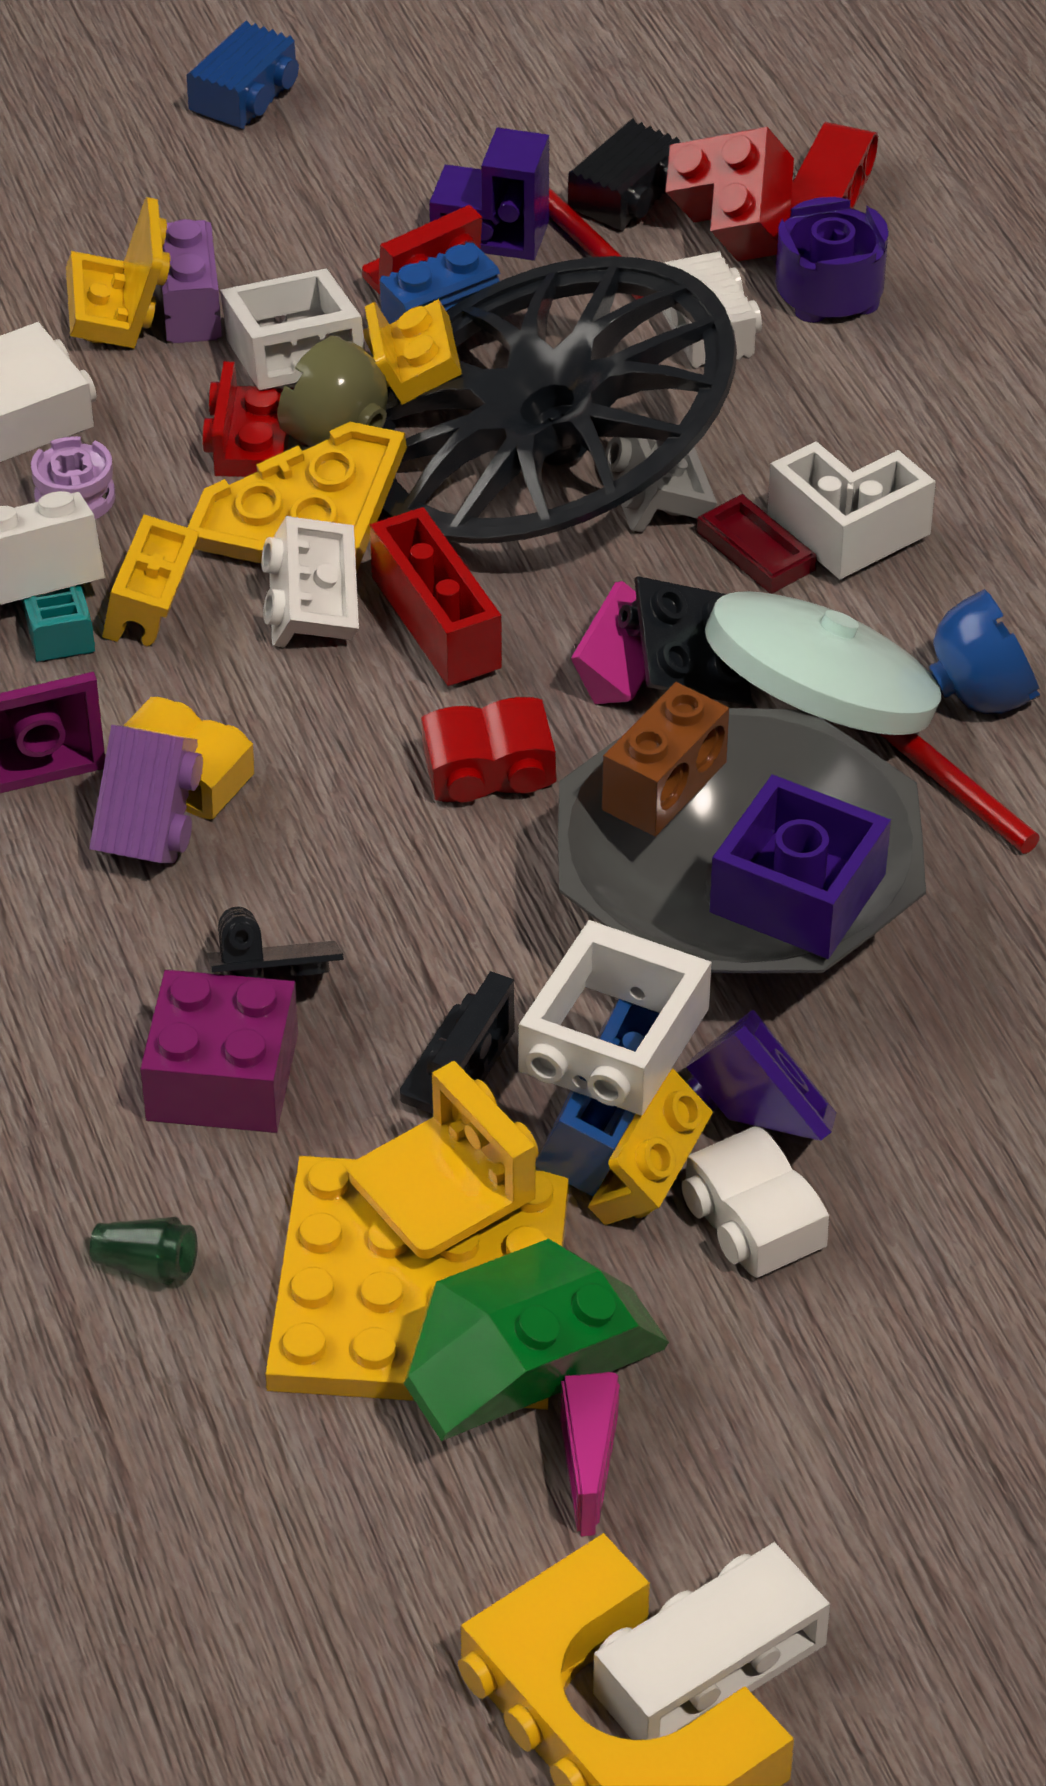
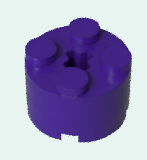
M822 197L797 204L791 209V217L785 222L783 219L781 220L778 228L775 283L777 291L783 300L795 308L797 318L805 322L814 323L822 321L826 317L870 314L878 309L880 297L884 291L889 232L884 218L876 210L866 206V214L850 208L849 199Z

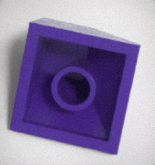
M751 1010L692 1057L686 1067L693 1075L687 1081V1084L712 1111L719 1107L729 1120L819 1141L832 1132L837 1112L754 1010Z

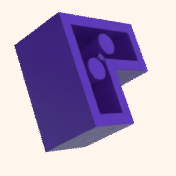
M496 127L481 169L445 164L429 202L430 222L470 204L482 216L480 250L484 254L535 261L549 224V134Z

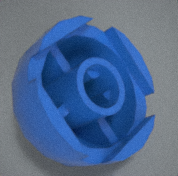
M985 589L954 606L937 625L933 645L938 661L928 666L938 683L944 698L956 694L970 710L981 714H1002L1040 697V693L1037 691L1039 686L1014 632L1010 634L1002 621L997 623L996 620L1004 615L990 593Z

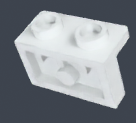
M286 516L274 537L266 539L262 551V570L269 573L270 589L266 594L263 617L265 624L271 625L272 646L285 648L294 633L352 640L359 629L354 525Z

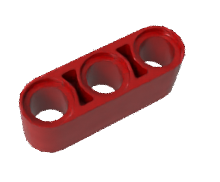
M824 122L792 182L790 217L791 209L797 204L822 197L849 199L850 208L853 209L875 163L878 149V133Z

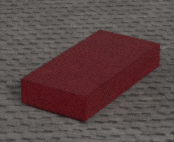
M743 494L697 517V533L771 594L816 571L817 555Z

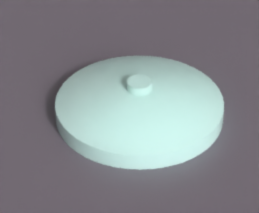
M745 591L729 593L717 600L706 624L705 634L708 643L715 653L736 673L773 697L833 723L879 734H913L929 726L941 700V691L938 683L931 673L912 655L890 639L850 616L811 602L763 592Z

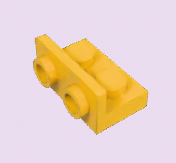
M439 299L424 307L417 306L409 309L399 320L389 324L375 301L365 306L368 327L363 329L364 339L373 354L372 358L386 378L387 386L392 388L402 405L462 374L450 318Z

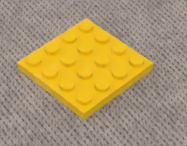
M299 1156L265 1373L267 1391L415 1401L405 1387L404 1381L413 1358L431 1292L436 1282L546 1239H550L562 1247L564 1246L569 1193L568 1178L536 1170L534 1200L438 1255L425 1259L413 1253L351 1184L349 1180V1166L356 1159ZM549 1397L524 1408L548 1410Z

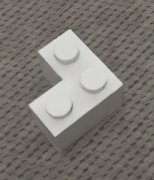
M816 441L770 463L768 515L817 555V560L840 580L931 534L936 481L899 450L852 472Z

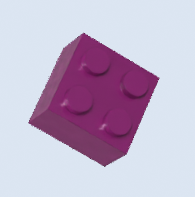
M164 970L140 1067L146 1121L277 1133L298 1037L295 981Z

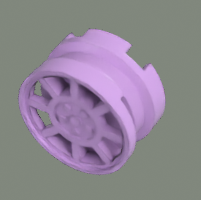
M71 436L50 441L51 448L45 452L40 449L35 452L31 460L32 479L36 486L34 490L35 502H38L42 496L52 492H79L93 512L95 520L111 509L115 501V487L112 481V457L109 450L103 444L96 440L92 445L81 443V437ZM108 492V496L104 499L102 496Z

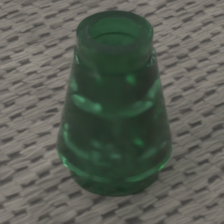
M177 1217L111 1223L99 1222L95 1225L91 1234L90 1257L93 1263L104 1264L107 1267L164 1285H171L175 1279L187 1280L192 1274L196 1263L198 1250L196 1231L193 1226L182 1224Z

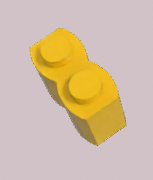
M150 697L123 725L197 739L198 746L195 753L202 754L203 768L196 790H188L189 796L186 800L187 808L185 811L199 818L214 819L254 775L253 743L246 735L232 725H225L212 720H201L184 703L174 702L162 697Z

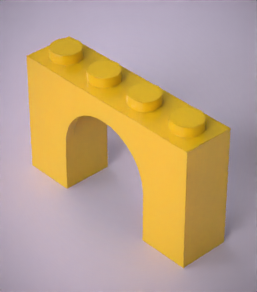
M604 1533L461 1624V1659L458 1661V1667L463 1680L478 1698L484 1699L488 1696L503 1713L504 1722L510 1735L523 1750L529 1752L534 1749L550 1767V1774L555 1786H782L791 1779L794 1738L746 1686L680 1730L654 1739L632 1740L606 1734L584 1721L572 1708L565 1695V1691L574 1676L594 1660V1652L599 1650L602 1643L611 1634L626 1627L633 1629L648 1620L650 1582Z

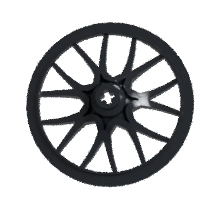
M621 256L587 257L534 268L501 280L455 304L447 310L450 318L456 347L483 329L509 350L508 367L481 369L459 361L462 371L461 375L415 397V399L403 405L392 388L388 387L387 416L382 427L385 429L395 430L399 418L424 411L454 408L471 410L473 412L406 438L407 448L401 463L424 456H435L419 477L410 494L401 486L396 477L394 478L382 512L390 518L424 507L450 542L468 544L503 543L551 534L584 523L640 494L686 457L706 434L729 394L736 369L737 347L735 332L725 307L716 294L701 280L682 269L658 261ZM616 293L642 297L610 313ZM593 294L573 332L554 349L546 343V328L552 301L564 297ZM670 307L682 313L692 322L644 340L607 357L617 344L641 323ZM528 308L521 330L503 319ZM704 340V375L672 366L659 365V363L687 346ZM676 389L698 392L690 410L679 425L610 407L617 399L641 391ZM599 437L641 438L664 441V443L643 462L615 480ZM588 450L595 461L604 487L578 500L549 509L542 483L541 471L543 463L546 462L549 465L571 463L582 457ZM490 451H497L456 515L439 511L425 504L442 482L465 463ZM523 471L537 512L504 518H478L494 497Z

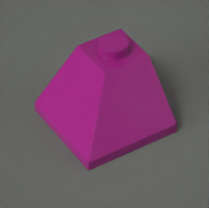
M94 672L0 693V793L104 769L105 749L98 686Z

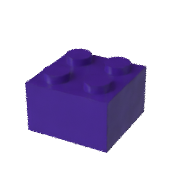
M772 774L712 857L709 912L829 959L886 875L891 819Z

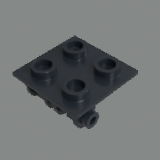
M640 576L634 578L636 600L631 605L625 604L621 607L618 614V624L621 628L626 629L628 635L634 637L641 636L647 687L668 690L675 682H678L711 699L749 706L752 703L749 681L736 673L715 653L708 643L705 634L706 624L715 603L726 594Z
M240 906L228 908L222 913L218 922L220 952L207 953L212 973L223 972L224 975L264 978V968L287 966L290 969V974L294 976L327 973L330 971L329 961L344 960L343 953L335 941L262 948L261 930L254 915L248 909Z

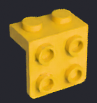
M145 198L124 261L81 252H70L66 265V281L71 337L82 338L92 343H108L135 348L142 327L150 328L156 303L153 293L156 285L164 286L170 268V254L163 252L167 220L159 216L158 199Z
M455 1060L432 1072L433 1117L356 1159L349 1166V1180L351 1184L413 1253L425 1259L438 1255L535 1199L538 1147L533 1135L523 1123L518 1121L514 1123L497 1106L494 1095L489 1087L479 1079L473 1080Z

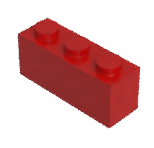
M421 507L370 524L372 578L446 685L451 686L501 669L502 615L426 509Z

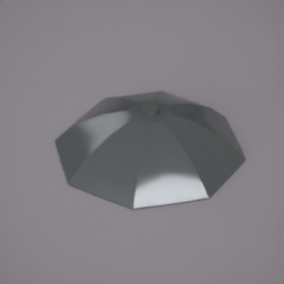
M729 708L727 762L656 837L602 810L603 755L620 738L559 781V892L603 925L711 961V973H824L926 894L923 835L917 783L827 721L800 709ZM772 774L891 819L886 875L829 959L709 912L712 857Z

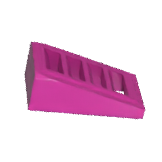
M614 1372L565 1376L564 1381H561L560 1422L577 1532L580 1531L581 1536L595 1535L597 1524L600 1522L619 1410L620 1384L618 1382V1374Z

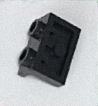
M490 971L476 994L468 993L461 1004H456L452 1007L401 1086L400 1101L402 1103L433 1114L432 1072L454 1060L473 1080H485L515 1032L514 979Z

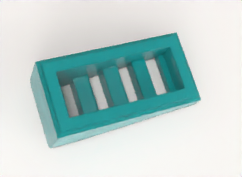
M81 585L21 599L36 662L95 652L93 624Z

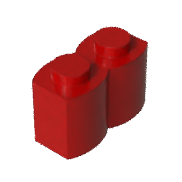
M513 697L493 702L483 708L452 706L435 710L421 717L423 749L434 798L437 801L470 802L487 796L494 791L530 793L557 782L556 751L542 699Z

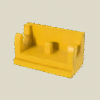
M145 514L143 515L110 592L103 638L118 642L125 630L126 622L135 621L145 629L142 636V644L150 646L154 643L160 630L162 617L167 618L198 542L200 531Z

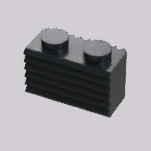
M633 118L630 119L568 172V205L574 211L624 231L626 225L630 226L632 220L636 221V218L644 217L651 205H654L655 200L660 199L662 193L666 194L670 145L681 143L678 137L672 139L669 133L663 135L660 129L654 131L651 125L646 128L642 122L637 124Z

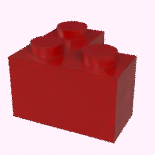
M768 126L671 144L666 193L693 223L711 220L710 231L737 261L777 255L779 224L782 219L785 222L790 218L794 157Z

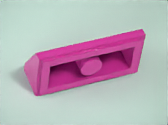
M623 581L615 582L571 657V661L594 704L630 701L635 697L646 678L641 636L634 637L628 635L626 629L621 628L618 624V614L621 607L625 604L631 605L636 600V591Z

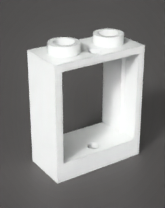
M327 268L220 290L227 341L258 390L297 383L303 374L295 369L297 363L316 343L330 336H339L345 341H352L365 350L361 315ZM285 315L282 323H274L275 317Z
M588 920L519 1023L518 1072L535 1077L544 1083L555 1084L597 1099L603 1104L616 1106L642 1116L709 1010L712 962ZM585 987L660 1013L636 1052L561 1026V1023ZM578 1076L583 1077L584 1079H586V1081L580 1079Z

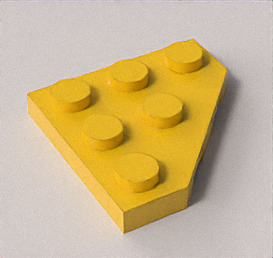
M350 421L330 430V439L304 451L299 446H295L256 464L258 472L230 485L224 479L204 488L187 527L200 531L195 550L262 564L264 543L268 537H274L286 516L354 525L357 574L370 541V524L378 521L407 448L405 433Z

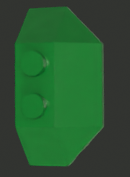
M546 1239L436 1282L431 1292L404 1385L442 1442L561 1393V1381H564L565 1376L612 1372L665 1350L669 1341L630 1286L554 1241Z

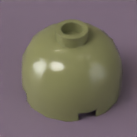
M330 336L316 343L300 359L295 369L303 374L297 381L294 390L285 385L280 396L277 413L280 429L308 448L330 439V430L350 421L380 428L383 427L386 421L388 386L384 374L377 366L375 360L365 350L354 342L345 341L339 336Z

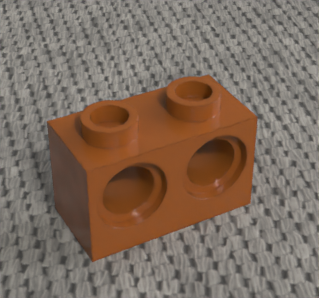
M675 682L603 755L602 810L656 837L727 762L729 707Z

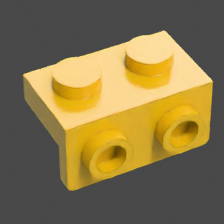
M674 1069L670 1070L642 1116L635 1114L608 1161L610 1167L608 1174L588 1205V1208L604 1225L633 1216L635 1218H642L653 1210L660 1208L713 1114V1111Z

